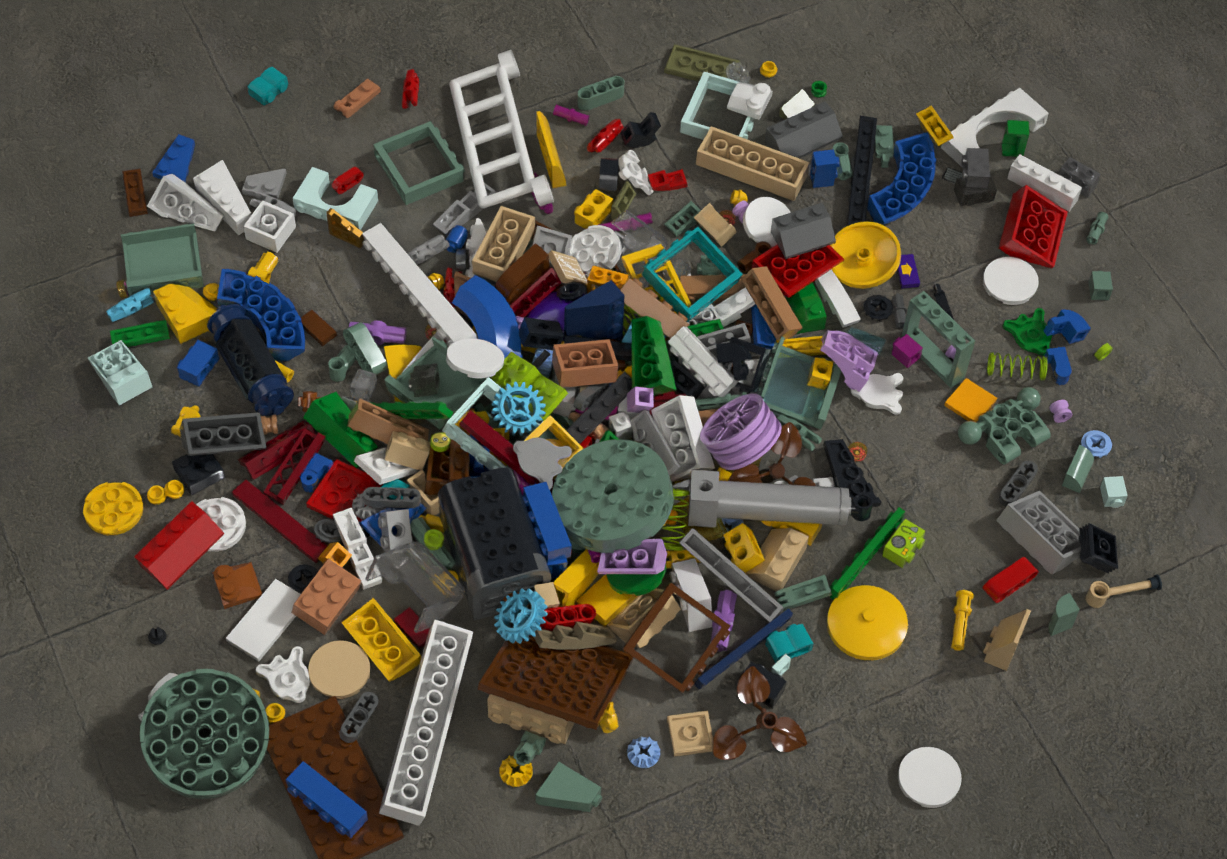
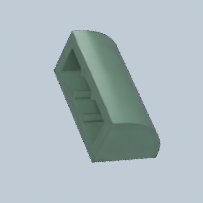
M1080 444L1062 484L1063 487L1078 493L1081 492L1094 463L1092 453Z
M1070 593L1062 596L1057 602L1048 626L1051 636L1073 627L1080 609Z

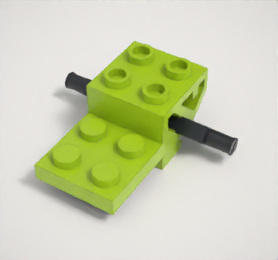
M544 350L531 364L510 352L504 359L503 368L489 378L505 390L507 384H510L513 388L514 382H517L518 387L523 382H525V388L532 385V392L539 390L537 397L543 396V400L540 403L546 404L545 408L542 409L546 414L541 418L543 421L546 420L568 394L563 387L546 378L537 370L550 356V353ZM515 395L517 398H524L523 396ZM530 403L528 409L533 413V406ZM491 411L489 412V414L492 416V418H494V417L497 415V414H492Z

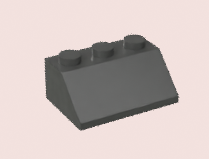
M823 203L772 218L771 234L785 259L836 243L831 218Z

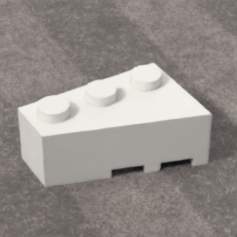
M695 558L672 563V572H669L671 583H674L675 586L712 612L711 597ZM679 597L689 632L712 627V620Z

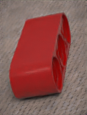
M1022 557L988 580L982 589L997 604L1033 580L1039 571L1026 557Z
M590 604L548 608L544 610L548 615L542 617L546 623L540 624L542 630L553 631L556 625L573 628L576 622L591 624L596 617V610Z

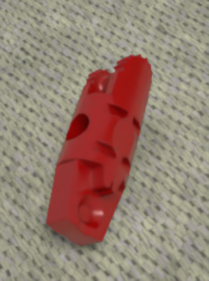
M414 69L407 70L406 79L404 80L403 109L408 108L409 101H411L413 106H417L419 77Z
M614 119L608 123L590 141L587 150L589 152L596 151L601 153L624 128L620 119Z
M448 267L446 269L443 296L455 308V305L452 304L455 298L454 278H452L453 269Z

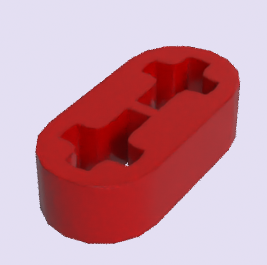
M353 167L338 176L333 181L331 187L338 194H343L357 185L363 179L364 174L358 167Z

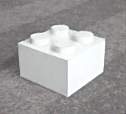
M262 200L243 227L246 240L278 253L296 228L293 213Z

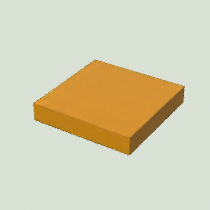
M966 378L947 399L944 406L967 421L978 422L979 416L991 409L996 403L997 397Z

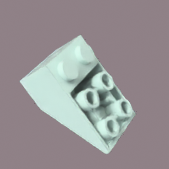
M122 340L88 357L91 365L118 405L152 388L147 371Z

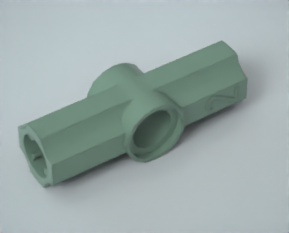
M417 517L410 523L411 533L423 548L424 554L432 560L441 573L450 570L455 565V561L444 546L437 550H430L425 546L424 535L431 529L424 519Z

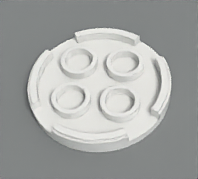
M770 197L757 198L746 208L743 214V226L749 238H752L757 243L762 241L768 242L772 248L777 245L771 234L772 218L791 212L777 199Z
M593 225L573 236L568 255L575 257L583 273L589 276L592 266L608 270L612 269L620 259L622 245L619 237L611 228Z
M1002 257L992 261L986 267L983 275V286L989 296H993L1007 305H1019L1029 301L1036 293L1039 283L1034 268L1027 262L1014 257Z
M461 339L448 347L446 361L451 369L468 374L467 377L488 378L494 376L496 372L503 368L504 355L496 345L480 339Z
M221 497L209 500L204 499L196 504L224 532V535L208 551L226 550L234 546L242 538L246 529V519L242 508L236 502Z
M921 747L908 753L902 760L898 771V782L906 797H909L922 807L937 808L951 802L958 793L961 786V771L957 762L945 751L934 747Z

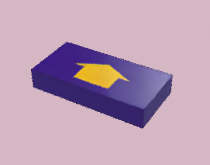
M901 255L900 265L897 269L901 289L919 287L920 280L914 255Z

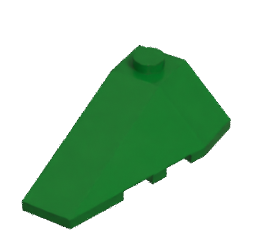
M813 282L790 298L786 297L788 304L803 327L796 334L825 329L827 316Z

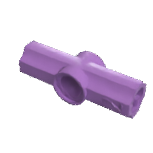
M372 321L371 324L363 323L377 345H382L384 342L404 344L406 341L407 331L404 327L387 326L382 321ZM350 322V323H349V327H351V326H353V325H355V324H357V323H359V322Z
M725 590L720 591L717 610H715L714 614L730 625L728 630L732 631L737 594L733 593V591ZM714 622L712 623L711 641L721 628ZM729 635L724 642L720 640L716 647L719 648V652L727 651Z

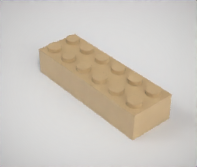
M712 126L697 150L696 165L792 201H795L808 176L810 163Z

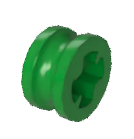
M816 81L812 84L811 93L813 96L821 98L826 95L827 85L825 82Z

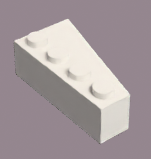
M221 160L193 178L195 189L199 195L224 215L223 220L240 235L244 232L243 226L250 218L251 212L224 161Z

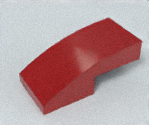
M683 169L667 174L665 170L648 174L653 191H670L688 187Z

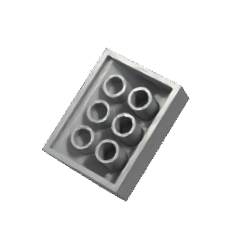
M1040 491L1009 503L996 520L1051 575L1061 571L1080 557L1079 528Z

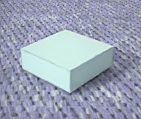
M785 654L772 667L771 673L782 676L789 669L791 658Z

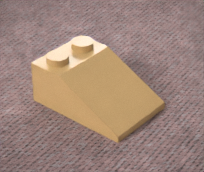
M1026 609L1002 619L998 627L994 626L990 635L993 640L991 643L987 642L983 651L986 654L984 662L1007 671L1031 610Z

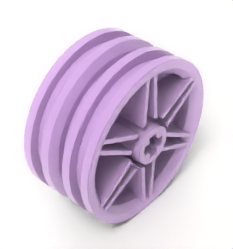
M746 394L729 401L719 408L704 424L700 433V439L709 452L712 453L721 468L736 470L753 463L768 452L778 440L782 426L760 395Z

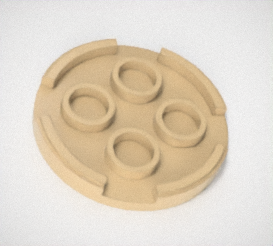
M329 642L321 646L310 659L308 667L310 682L315 690L329 696V698L335 696L336 699H345L354 696L360 692V689L370 677L369 658L361 647L352 642Z

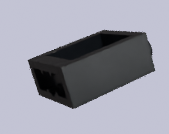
M731 337L729 342L741 344L750 352L761 355L751 386L739 381L735 385V387L740 388L739 392L757 393L771 349ZM733 362L724 363L723 365L730 371Z

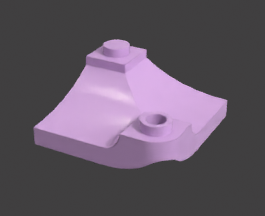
M827 330L822 336L821 341L823 343L820 350L828 355L841 369L845 376L844 382L850 389H856L860 392L867 383L870 372L875 366L878 352L845 332Z

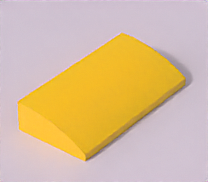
M536 111V135L552 188L566 186V179L548 120L542 112Z
M417 345L384 346L389 375L395 379L401 375L422 347ZM393 395L395 402L403 403L401 400H399L397 397Z
M605 574L576 603L578 605H592L596 610V617L594 619L606 627L637 596L635 594H619L614 591Z
M374 598L342 622L343 626L389 682L401 677L420 664L422 658L420 653Z

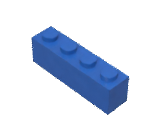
M547 482L523 487V499L547 562L571 557L572 545Z
M304 761L286 779L288 792L294 797L299 796L303 800L304 805L310 810L314 808L319 812L320 818L326 823L330 821L335 825L334 828L341 835L344 836L346 834L352 838L368 820L367 811Z

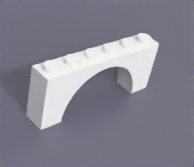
M1018 88L1015 91L1009 92L1003 99H998L989 108H984L981 113L972 116L964 124H959L956 129L951 131L954 138L943 143L941 148L965 169L961 165L962 155H965L967 148H979L976 135L982 128L997 122L1018 120L1029 121V130L1035 132L1046 124L1049 113L1021 88Z

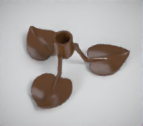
M791 422L782 426L778 440L771 447L772 452L781 454L777 463L771 464L768 471L759 474V469L755 464H749L743 468L736 469L728 480L762 483L760 478L770 475L775 479L782 478L789 485L816 486L807 477H799L792 483L784 476L785 468L781 464L784 456L796 457L802 446L800 433Z
M751 666L741 675L737 683V696L744 704L753 702V706L761 711L756 718L757 725L739 734L737 729L731 725H724L718 728L713 737L712 750L714 757L718 759L731 760L741 756L746 749V742L741 736L759 728L774 730L771 733L770 740L773 747L780 752H791L807 745L802 729L793 719L789 717L777 718L775 713L766 712L765 708L757 704V702H764L768 698L770 685L768 680L755 666Z

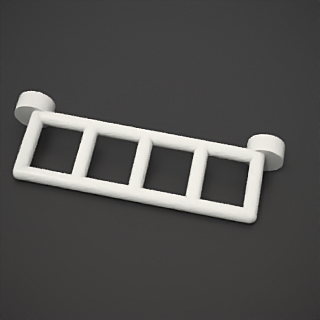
M508 50L498 54L499 63L455 78L449 83L478 205L483 209L533 191L540 207L554 202L546 176L541 175L534 178L509 83L510 79L519 77L520 72L512 50ZM497 75L501 94L465 106L461 91L462 87ZM504 104L509 123L472 135L468 116ZM512 133L516 153L482 165L479 164L476 145ZM520 163L525 183L487 196L483 176Z

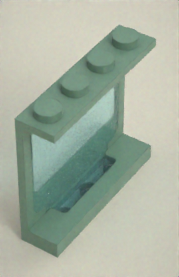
M781 336L779 342H775L771 352L774 353V356L769 357L766 365L769 370L764 372L761 380L764 385L763 388L759 387L757 394L763 398L772 412L782 414L821 430L833 399L841 369L836 363L833 365L830 382L825 390L808 386L810 367L815 358L782 346L785 337Z

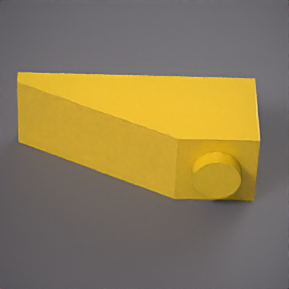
M932 105L916 113L924 133L928 132L932 142L937 146L954 138Z

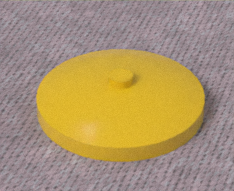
M858 222L840 230L835 235L836 243L830 245L844 258L842 263L831 270L841 283L849 287L865 289L881 285L894 275L900 265L901 249L899 241L889 228L879 223Z
M861 585L844 590L838 598L833 600L828 611L827 629L834 644L845 654L860 660H879L890 656L902 645L908 629V619L903 605L894 595L879 587Z

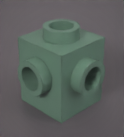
M701 255L700 263H697V274L720 275L722 273L706 255Z

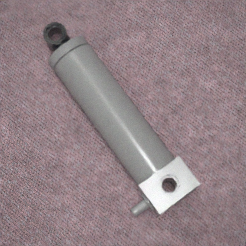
M692 470L688 526L716 527L717 518L847 525L848 517L850 516L857 521L868 520L871 516L873 500L867 494H858L851 498L849 497V488L719 481V471Z

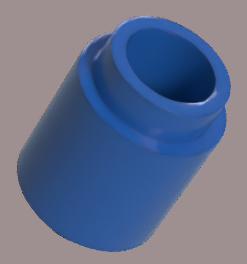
M456 225L451 229L446 238L450 245L446 248L449 252L455 253L457 249H462L468 238L466 228Z

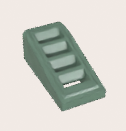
M690 201L669 219L665 226L677 237L697 224L694 217L701 210ZM678 220H681L684 224L681 225ZM675 223L679 227V229L676 230L672 226V224Z

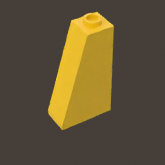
M587 549L553 582L560 603L558 607L575 605L576 601L598 576L599 562H591Z

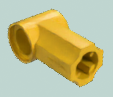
M268 251L263 253L257 265L251 267L247 275L252 277L258 276L262 281L269 284L271 273L278 263V257Z

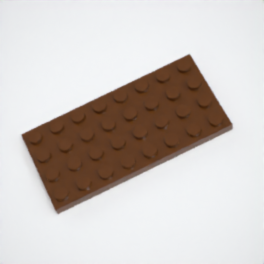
M335 696L270 724L267 751L317 858L360 859L403 839L404 835L395 818L379 814L384 794L357 740L347 743L339 736V731L346 717ZM351 728L346 733L350 734L352 732ZM303 761L367 811L368 820L352 838L346 834L343 836L338 833L334 828L335 825L330 821L328 823L323 821L318 815L319 812L314 808L310 810L304 805L303 800L299 796L294 797L288 792L286 779Z

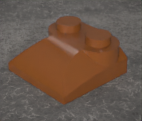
M252 562L231 567L229 565H220L212 572L224 609L258 599L262 595Z

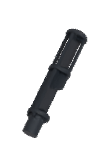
M935 284L933 288L937 304L954 320L945 292L941 289L940 284Z

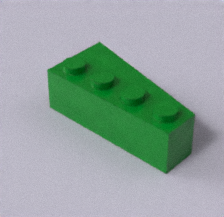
M644 316L632 320V389L634 387L652 388L653 396L675 391L676 386L661 322Z
M337 392L313 400L303 418L319 433L324 435L325 439L355 468H359L360 466L354 462L356 456L375 451L378 446L369 435L355 431L348 426L351 411Z

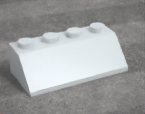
M679 395L651 410L654 422L680 466L670 475L672 482L691 478L692 470L711 471L715 469L711 453L700 439L703 426L694 397Z

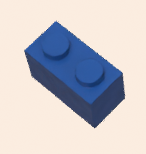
M834 150L813 152L809 173L813 188L834 186L835 178L838 177L837 167L840 164L839 157L835 156Z
M197 340L189 348L185 358L181 359L178 363L179 377L199 387L219 361L217 348Z

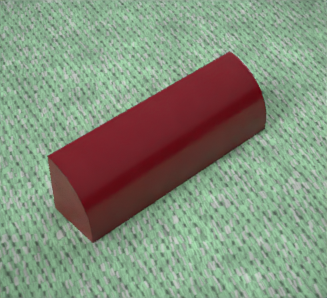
M549 267L509 304L516 316L525 317L562 283L554 269Z

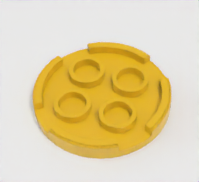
M105 482L96 486L86 496L83 507V515L88 526L95 532L103 535H119L129 531L139 522L143 513V502L140 493L132 485L125 482Z

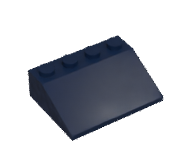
M612 280L565 306L564 337L568 335L621 341L623 338L625 295Z

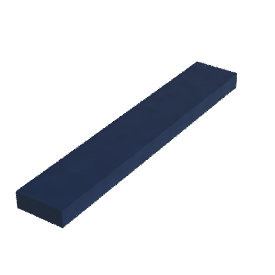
M788 608L697 679L694 685L698 689H702L764 641L770 633L777 631L793 616L790 609Z

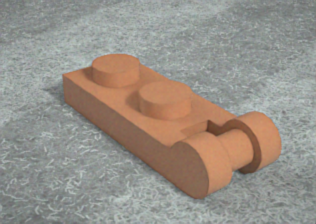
M366 79L342 100L336 101L334 109L338 112L341 111L346 118H349L381 92L380 87L371 80Z

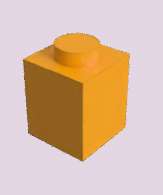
M335 542L330 543L318 559L325 564L329 558L340 567H343L352 554L341 544Z

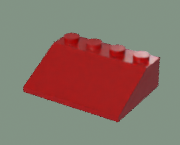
M1023 186L1012 195L998 249L1010 257L1054 268L1068 212L1029 186Z
M775 245L755 258L752 262V268L767 266L782 294L790 298L842 263L844 258L828 245L785 259L779 246Z

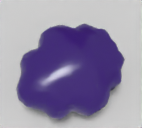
M557 291L551 292L526 317L559 322L564 335V308L573 301L570 300L566 303L564 299L560 300L557 297Z

